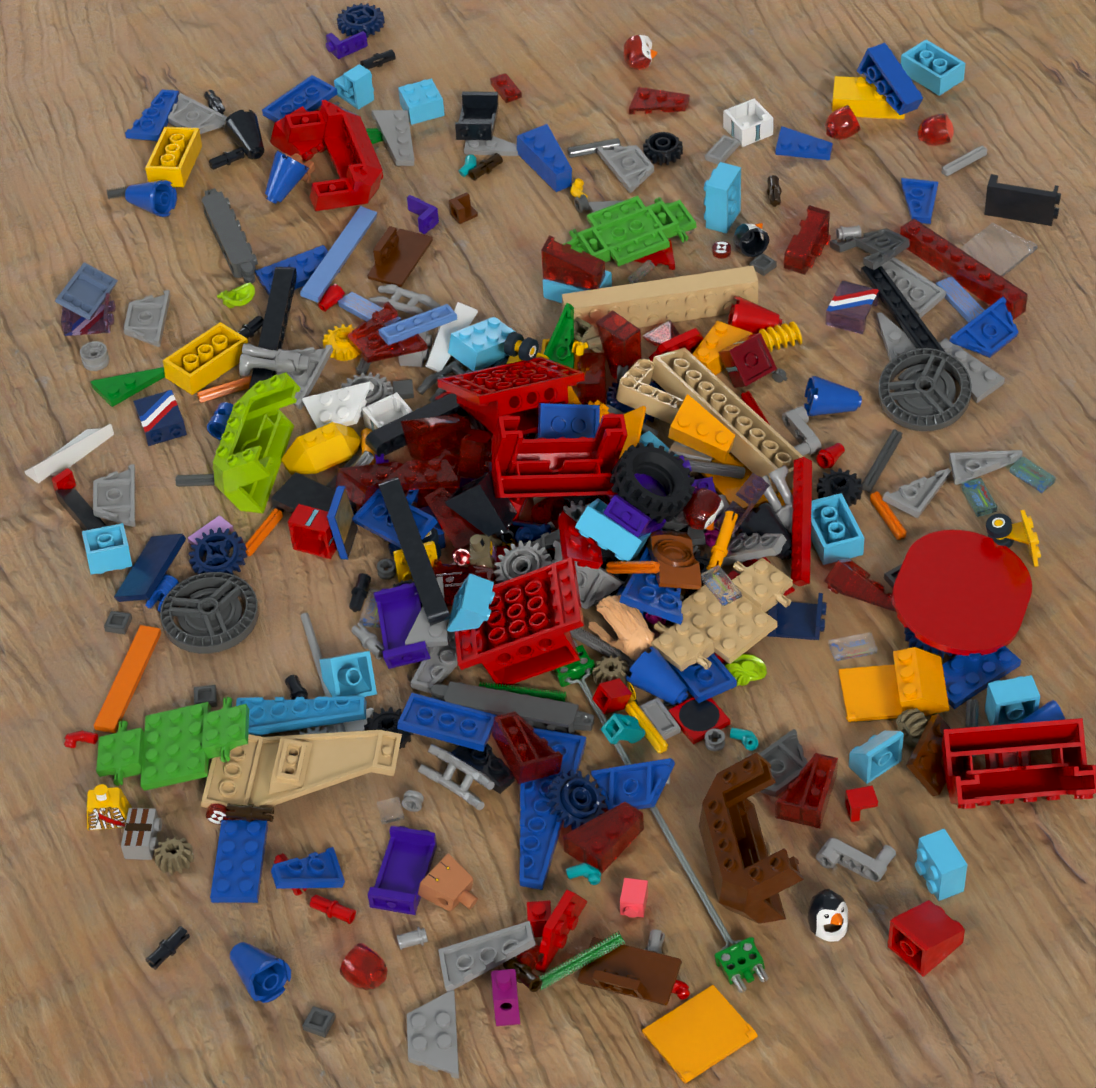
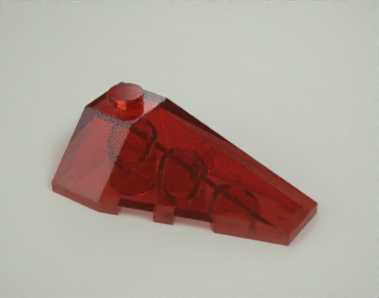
M849 558L838 560L824 580L828 584L827 588L835 594L840 593L896 612L895 607L892 605V593L888 592L886 594L884 592L885 586L880 582L870 580L869 577L871 575Z

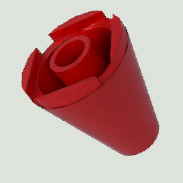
M734 296L733 300L737 301L735 305H731L728 325L746 330L752 334L759 333L760 329L766 330L768 327L774 328L776 325H782V319L779 318V314L740 296Z

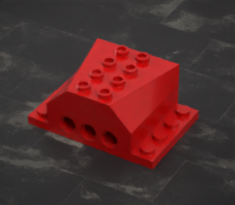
M536 357L529 361H518L437 379L439 388L446 390L447 393L456 394L457 403L483 424L492 434H494L498 417L511 415L520 416L517 430H522L523 437H526L528 433H538V404H569L568 386H575L577 382L585 381L584 372L544 357Z
M570 557L493 585L492 591L495 592L492 603L489 604L491 614L487 622L483 621L477 629L455 631L457 662L460 669L463 670L482 663L494 682L498 683V686L500 684L501 687L502 684L503 687L505 684L506 686L579 661L580 657L570 632L584 626L574 560Z

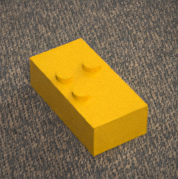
M835 76L832 114L847 106L854 117L904 119L905 114L899 115L886 102V97L879 95L876 91L877 87L873 83L869 84L865 77Z
M164 127L145 167L148 182L167 180L172 183V187L185 186L202 148L199 128Z
M220 322L163 360L165 378L193 395L238 365L243 344L248 343V340Z

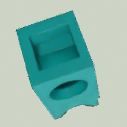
M615 713L601 728L610 744H617L619 740L629 741L631 744L636 743L646 733L639 726L636 717Z

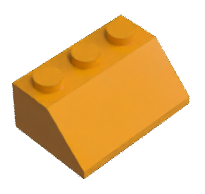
M916 647L893 651L902 710L918 708L924 715L950 711L941 657Z

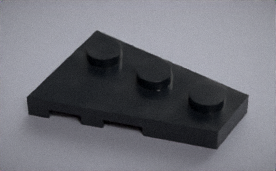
M488 743L483 752L460 745L451 752L461 761L488 776L495 784L493 790L499 794L515 782L514 773L501 758H497Z

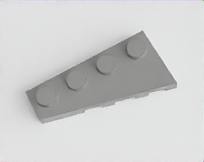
M947 338L939 342L945 352L957 358L967 369L972 384L971 395L976 404L1004 384V377L956 344L951 343Z
M530 921L438 949L444 985L447 992L462 986L535 946L536 942Z

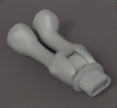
M244 343L240 356L239 373L240 376L246 377L253 368L273 370L277 373L295 372V369L296 372L308 370L310 356H302L301 353H295L290 350H269Z
M785 465L768 474L786 504L785 506L781 505L767 475L754 481L751 485L754 490L761 491L792 537L793 495L785 480L788 474V468Z

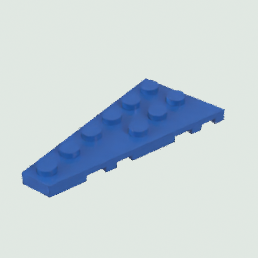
M648 548L644 551L640 561H651ZM655 573L632 574L620 597V603L680 625L683 620V613H681L682 601H680L681 588L659 587Z

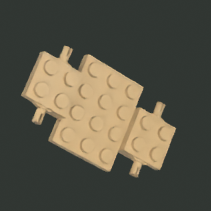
M764 558L759 559L749 567L737 561L733 565V569L741 574L731 581V586L729 585L731 590H728V586L722 583V579L715 576L718 582L714 578L711 580L718 586V591L714 592L715 588H711V585L707 582L700 590L686 598L682 602L681 613H683V620L681 625L676 623L672 627L667 628L658 621L654 625V629L661 635L653 640L651 645L658 649L662 656L681 672L695 663L700 664L707 670L712 665V662L707 658L714 652L731 664L777 628V621L766 612L778 602L784 607H788L791 604V599L783 594L793 586V580ZM725 598L726 604L722 603V599Z

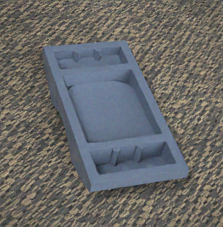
M84 262L58 295L55 302L91 320L102 303L106 301L118 280Z

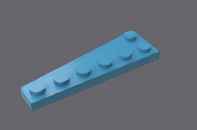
M364 696L317 697L315 699L296 697L295 700H285L284 697H275V700H264L263 697L237 698L236 706L247 704L249 708V734L257 736L366 719L367 701Z

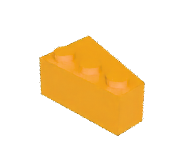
M717 321L692 355L714 375H717L725 369L718 352L752 333Z
M687 394L670 426L668 438L725 463L733 447L735 434Z

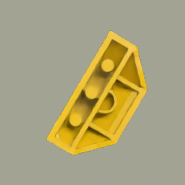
M331 422L297 437L282 457L281 462L290 475H293L295 472L300 474H317L351 459L358 451L359 446H361V438L353 428Z

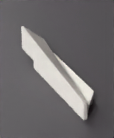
M457 302L454 312L457 314V320L439 326L425 365L427 368L437 372L442 371L451 356L448 353L451 333L469 327L478 310Z
M108 424L98 429H86L47 459L24 471L25 474L37 483H40L49 475L55 477L113 436L112 425Z

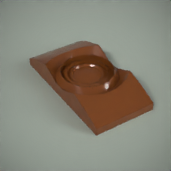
M661 530L651 532L646 544L651 561L660 563V571L655 573L658 586L700 590L702 586L700 565L694 557L690 536L685 532Z

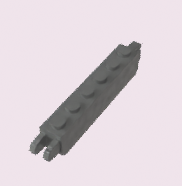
M215 188L205 191V196L202 198L204 214L233 276L236 278L243 277L246 283H254L256 280L254 275L256 271L255 265H258L256 255L251 254V245L249 242L246 243L247 238L245 232L241 231L239 220H235L236 215L234 209H230L231 205L228 197L225 198L222 191L217 192Z
M450 681L449 686L433 684L430 688L431 698L497 715L495 725L520 730L522 726L575 734L576 730L591 731L594 724V715L579 711V705L571 702L539 698L528 694H517L506 690H495L484 686H473L462 682Z

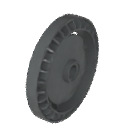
M918 348L898 355L886 365L879 379L878 394L883 410L895 423L915 431H935L950 426L965 413L971 400L972 384L967 369L957 358L941 350ZM901 371H903V372L899 375V377H898V379H899L900 381L892 382L893 379H894ZM947 371L955 377L960 386L961 392L954 404L952 402L956 392L955 383Z
M208 572L189 577L177 584L165 597L161 606L160 618L164 633L174 645L188 652L210 654L230 649L246 639L257 624L259 606L255 592L246 581L228 573ZM238 596H239V597L245 602V604H246V608H245V612H244L243 616H242V606H241V603H240L239 599L237 598ZM174 616H178L179 625L182 630L175 625Z

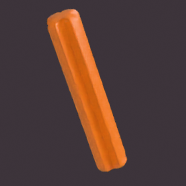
M252 376L197 392L198 400L200 403H204L249 389Z
M880 492L871 493V503L897 540L906 538L907 531L887 502L882 500L883 497Z
M273 509L245 543L247 556H251L283 518L281 510Z
M613 561L607 563L606 570L612 574L658 573L660 571V563L655 561Z

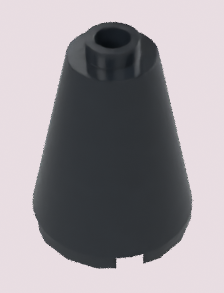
M239 110L227 117L226 125H223L225 133L238 147L242 148V151L249 159H259L264 153V146L255 112L249 110V112Z
M769 503L761 504L758 506L761 510L757 513L752 511L742 522L739 534L746 533L747 536H751L753 533H758L761 537L765 533L783 534L787 541L783 545L782 551L776 557L781 560L791 559V535Z

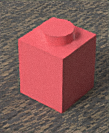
M624 878L620 897V915H626L631 918H644L648 898L647 880Z

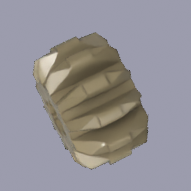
M610 655L609 658L602 656L601 661H596L592 674L596 686L599 683L618 678L627 685L626 676H630L627 661H622L620 656L613 658Z
M918 708L903 711L896 720L897 730L904 734V742L908 743L911 748L916 747L928 724V719L925 718L924 713L920 712Z
M175 835L170 840L166 836V842H158V848L154 849L156 866L160 868L163 874L168 871L171 876L176 871L182 874V869H190V863L194 862L192 845L187 842L185 837L179 840V837Z

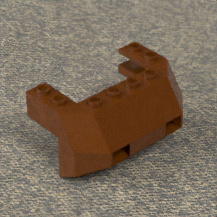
M756 752L716 774L702 802L699 829L719 904L736 914L762 924L786 919L779 892L804 880L799 871L798 859L794 856L789 858L786 849L768 856L755 806L747 798L775 784L776 781L771 774V764Z

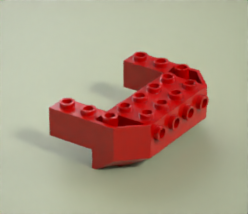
M322 100L319 111L285 115L283 131L288 143L323 139L339 179L312 183L310 199L315 211L368 204L380 187V182L383 179V169L361 117L327 100Z

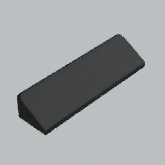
M76 489L55 491L58 501L83 531L106 527V524L100 517L94 516L93 509Z

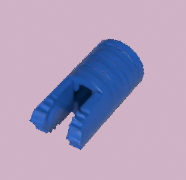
M164 575L145 606L151 609L158 600L160 601L158 611L161 612V606L165 597L179 584L178 580L170 575Z

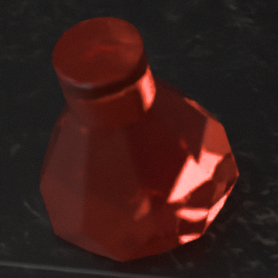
M536 945L532 949L517 955V960L535 970L538 956L541 954L539 952L540 946Z

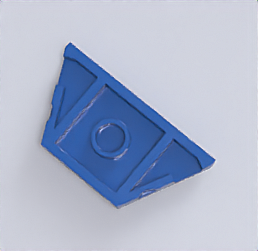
M1004 297L1000 298L952 335L949 341L989 358L1016 338L1019 333L1016 324L1013 323L1012 314L1008 312L1005 305L1006 299Z
M669 758L593 770L591 775L597 781L598 788L603 789L600 793L607 798L605 799V804L611 813L653 808L673 770L675 761Z

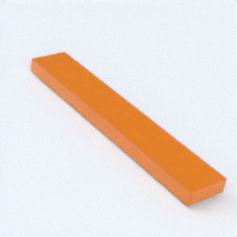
M140 625L94 723L95 730L109 733L117 732L118 723L122 721L161 636L160 628Z

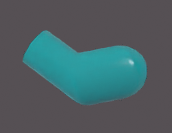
M472 154L465 157V165L458 170L461 176H467L468 171L477 166V158Z
M731 728L730 738L741 740L747 750L753 751L758 747V739L752 731Z
M588 863L566 868L569 879L584 876L591 885H597L601 881L599 869Z

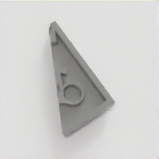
M882 312L877 313L876 319L889 361L906 351L917 349L905 332Z
M948 468L935 472L933 477L928 479L923 477L915 480L909 485L901 486L898 491L891 494L886 492L882 500L919 518L950 476L951 470Z

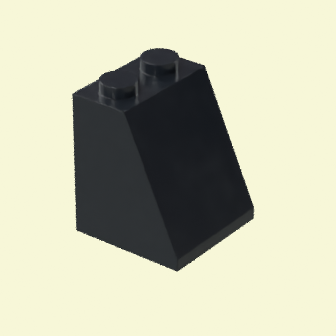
M492 471L459 487L445 501L448 507L488 537L493 534L498 536L507 531V527L514 522L513 519L518 514L509 498H495Z

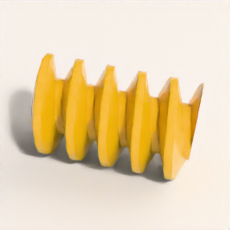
M794 321L789 322V324L784 323L781 326L776 325L774 328L768 327L766 330H759L769 352L773 351V346L780 350V344L787 348L788 342L793 347L795 346V340H797L799 345L802 344L801 332Z

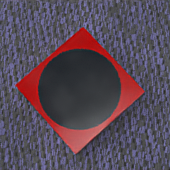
M692 697L668 710L680 726L681 731L693 745L705 739V734L708 730H722L731 724V720L712 698L698 703Z

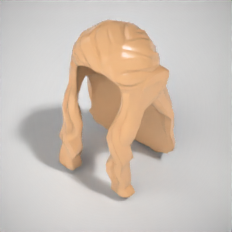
M609 595L596 605V610L603 615L605 620L614 629L618 640H614L596 622H589L588 628L598 634L600 639L607 642L611 647L621 650L631 660H637L645 651L650 653L652 651L650 649L652 647L651 642L655 640V633L648 628L642 613L636 608L620 603L621 595Z

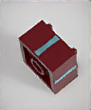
M761 333L748 335L718 352L734 388L746 387L777 369Z

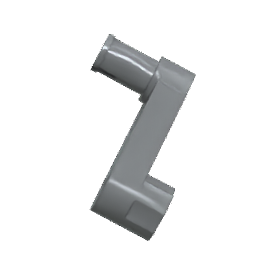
M803 406L782 414L784 425L800 443L794 446V448L802 456L814 454L822 449L820 440L806 424L809 421V417Z
M829 838L817 853L816 860L824 868H834L838 863L866 879L879 882L886 873L888 864L896 856V851L891 846L884 845L874 859L836 838Z

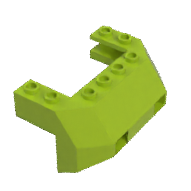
M286 372L274 375L264 381H258L233 405V410L227 421L225 431L221 436L222 439L219 447L216 450L213 460L214 484L240 511L264 513L281 465V459L285 454L294 428V424L279 408L296 403L295 394L301 388Z

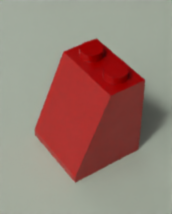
M302 106L290 114L304 113L307 111ZM285 117L274 124L270 143L283 153L290 156L297 153L301 155L303 161H308L316 153H322L327 149L323 139L288 143L283 131Z
M928 900L890 920L888 947L924 977L963 943L965 929L957 920L951 919L940 906Z

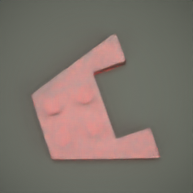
M389 301L383 305L382 310L379 312L375 311L369 321L362 322L347 335L348 342L367 363L428 349L427 343L419 334L391 345H387L379 335V329L386 327L384 323L398 317L397 310Z

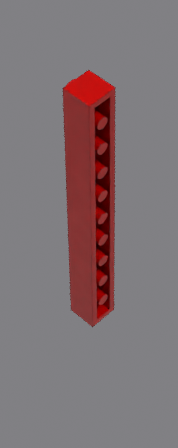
M805 457L795 459L793 467L791 579L793 584L799 587L810 584L812 461Z

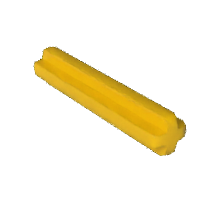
M635 701L627 703L625 711L629 716L637 718L639 726L646 732L645 737L654 749L660 754L666 752L668 743Z

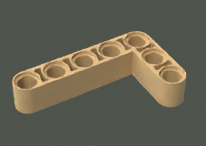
M639 359L620 379L616 399L634 409L645 406L646 414L672 424L684 400L650 386L655 365L648 359Z

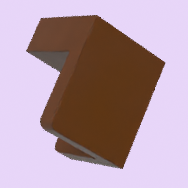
M467 192L449 200L450 215L459 224L478 216V212L471 206L470 195Z

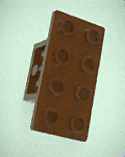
M389 226L373 249L375 265L368 273V279L402 287L432 243L433 237L404 229L397 231L396 227Z
M593 937L589 947L592 949L591 946L597 945L599 941L602 942L604 939ZM623 944L620 947L618 946V948L615 947L613 951L610 950L609 953L607 951V954L602 955V957L599 956V959L591 960V963L589 962L588 965L587 963L586 966L583 965L578 982L666 1006L682 961L676 957Z

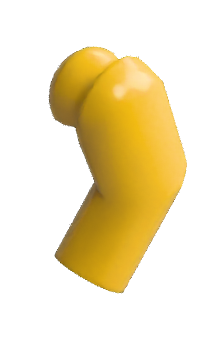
M575 179L570 193L574 197L580 198L584 194L588 198L582 192L584 185L582 179Z

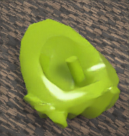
M245 283L231 291L225 290L217 295V298L222 299L223 304L228 308L243 306L252 300L255 288L251 283Z
M742 654L731 664L727 663L725 665L727 670L737 680V686H745L750 681L763 679L767 674L766 665L762 659L755 655Z

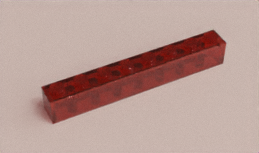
M912 219L901 226L900 235L908 238L910 246L906 249L947 277L952 276L963 288L990 306L1004 297L1006 299L1005 305L1008 312H1011L1013 320L1026 311L1028 297L1026 292L916 219Z

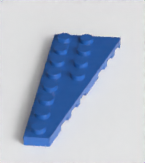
M526 726L521 727L520 886L539 890L544 888L563 824V820L556 822L557 814H550L554 807L547 806V803L551 800L546 797V794L549 792L547 787L562 772L566 774L570 770H573L574 774L578 772L586 746L585 736Z

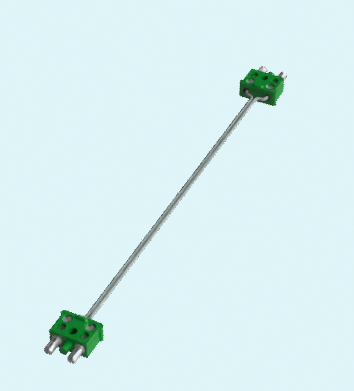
M573 639L580 660L554 669L561 687L574 683L580 684L602 725H604L607 719L592 700L593 694L585 682V679L592 675L593 668L595 667L594 660L590 659L583 645L578 646ZM621 743L614 744L624 764L631 765L632 763ZM656 805L650 808L726 942V946L714 955L716 965L721 968L729 984L734 983L740 993L745 992L747 989L742 979L745 978L750 983L755 979L754 973L757 974L761 982L767 981L768 976L764 971V961L755 946L754 938L749 937L745 940L737 941L731 939Z

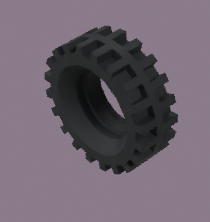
M641 442L636 447L631 445L628 450L624 451L611 471L610 483L614 484L611 488L613 493H618V496L650 517L651 520L656 519L657 523H662L664 519L670 522L674 517L677 518L689 502L695 490V487L692 486L694 478L688 476L691 470L683 467L684 461L682 459L677 460L674 457L675 453L673 451L668 453L664 451V446L660 445L659 448H655L653 443H648L647 446H644ZM634 474H646L653 477L663 486L667 496L664 497L651 493L638 482Z

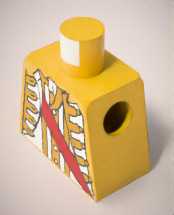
M99 784L94 790L88 791V830L125 827L128 810L132 807L121 788H107L106 785Z

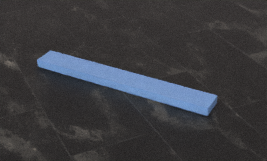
M362 206L359 207L302 288L300 296L319 302L376 219L377 212Z

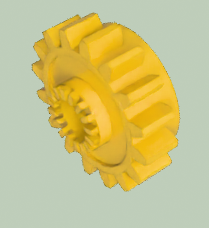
M342 324L341 328L334 326L335 330H328V334H324V348H326V345H332L333 347L330 358L348 361L361 355V351L365 350L366 339L364 332L359 331L358 326L353 329L352 324L348 327Z

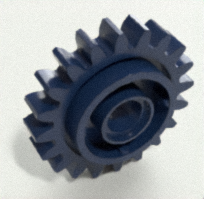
M570 770L567 774L562 772L559 776H556L547 787L549 792L546 794V797L551 799L547 806L554 807L550 814H557L556 822L563 820L564 828L571 825L572 832H575L578 828L581 833L587 829L591 831L606 816L604 810L607 808V805L602 802L607 798L600 796L599 793L603 790L602 788H595L596 780L589 782L590 775H586L583 778L581 771L574 774L573 770Z

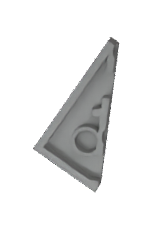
M493 136L492 140H466L464 154L494 155L498 153L501 156H519L516 144Z
M1022 450L950 453L949 461L954 484H961L1022 460L1023 452Z
M443 576L437 577L436 579L444 598ZM422 607L405 641V645L425 641L428 647L448 646L446 620L430 626L425 610Z

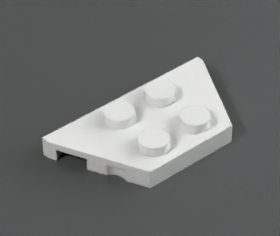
M366 382L304 397L302 401L317 428L331 422L350 426L357 424L362 408L367 403L365 398L369 390L373 391L374 385L371 382Z

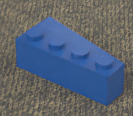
M886 43L867 49L857 72L860 75L864 74L866 76L865 80L877 87L876 91L879 95H884L886 102L899 115L918 109L923 100L922 94L913 84L911 78L906 74L902 65L897 61Z
M548 124L517 135L518 155L555 192L572 186V168Z

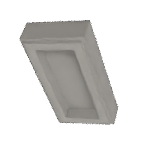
M723 135L707 152L705 160L717 165L720 162L724 163L740 146V141Z
M658 697L639 706L664 740L681 733L680 726Z

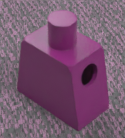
M516 970L492 971V992L496 1026L520 1024ZM510 1003L511 1008L503 1009L502 1004Z

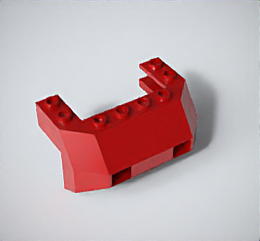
M603 414L595 438L560 437L557 439H524L522 430H517L520 416L505 415L498 417L492 437V480L495 498L618 495V493H613L611 490L614 484L610 483V478L612 476L611 471L619 460L628 436L624 414Z
M1083 718L944 729L941 744L944 774L950 803L957 805L958 809L976 808L975 803H977V806H988L994 800H1000V804H1012L1014 799L1023 798V802H1036L1037 797L1046 796V801L1060 800V795H1074V799H1092L1093 794H1096V765H1087ZM1051 749L1052 763L1032 765L1030 750ZM985 754L986 769L973 770L972 755Z

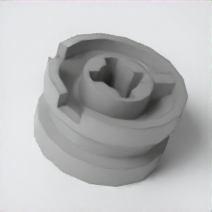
M92 341L86 343L80 349L82 363L87 370H102L109 364L110 359L104 343Z

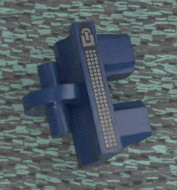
M515 520L513 522V526L516 529V532H514L515 541L518 544L519 541H522L523 544L529 540L533 542L540 539L541 535L547 532L551 533L550 524L547 523L541 524L522 520Z

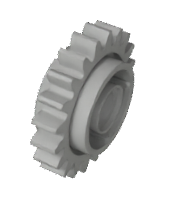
M363 372L360 377L354 375V380L347 378V383L341 384L342 388L371 382L374 385L373 391L369 390L365 398L367 401L365 407L394 394L391 382L387 381L386 377L380 379V374L373 377L372 372L368 376H365Z
M529 540L526 546H524L523 542L519 541L518 547L512 543V550L503 549L506 554L505 556L498 555L501 562L494 564L498 569L494 571V574L498 577L496 581L499 584L553 564L551 562L552 558L550 554H547L548 552L545 547L541 548L539 543L533 546ZM528 567L525 571L520 572L522 568Z

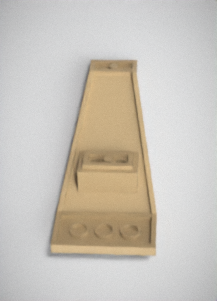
M383 730L273 737L249 734L248 744L237 746L230 750V761L222 762L220 757L212 758L201 807L230 812L236 811L226 809L228 803L247 806L251 803L258 807H271L370 772L394 776L402 734Z

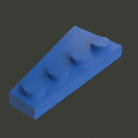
M161 90L151 102L150 108L142 112L143 116L139 120H135L133 128L125 132L126 138L158 141L164 127L168 125V116L173 110L174 103L177 104L179 91Z

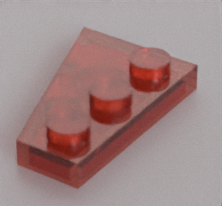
M638 87L629 107V115L635 114V111H645V114L652 113V110H661L664 113L686 111L690 95Z

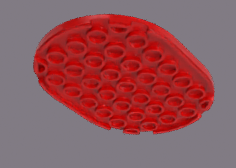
M941 530L922 536L909 548L892 590V605L895 607L897 617L905 628H909L915 633V637L925 644L956 655L969 656L970 653L986 655L997 652V649L1009 645L1017 636L1031 598L1032 579L1023 561L1008 547L996 544L992 538L965 530Z

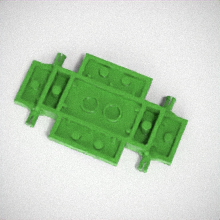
M636 196L588 214L587 221L591 228L578 233L576 229L571 230L569 235L572 237V240L561 244V251L569 260L601 269L600 264L611 261L612 257L619 267L670 247L668 238L677 235L682 242L687 241L689 237L685 232L697 228L696 221L681 200L664 203L662 198L658 197L654 200L655 204L645 207L641 199Z
M227 697V699L223 698V708L212 712L209 702L147 715L145 718V731L142 728L127 731L128 722L119 721L117 733L99 737L96 772L99 777L114 775L113 783L116 786L123 785V777L141 774L140 786L144 791L208 777L209 759L220 757L222 762H226V760L228 762L230 761V750L237 746L248 744L249 708L247 704L232 707L233 700Z

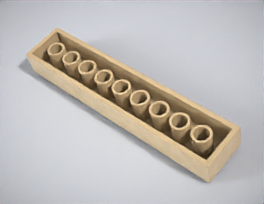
M754 266L566 293L562 294L563 310L566 303L574 307V321L578 317L593 325L602 333L726 315L730 313L731 305L736 304L737 300H733L734 296H740L758 305V278Z
M686 348L654 356L653 363L655 366L652 379L667 393L684 400L687 394L690 395L735 434L733 447L730 452L758 479L767 475L775 494L779 491L768 474L785 465L788 468V474L785 477L789 489L793 488L794 460L804 456Z

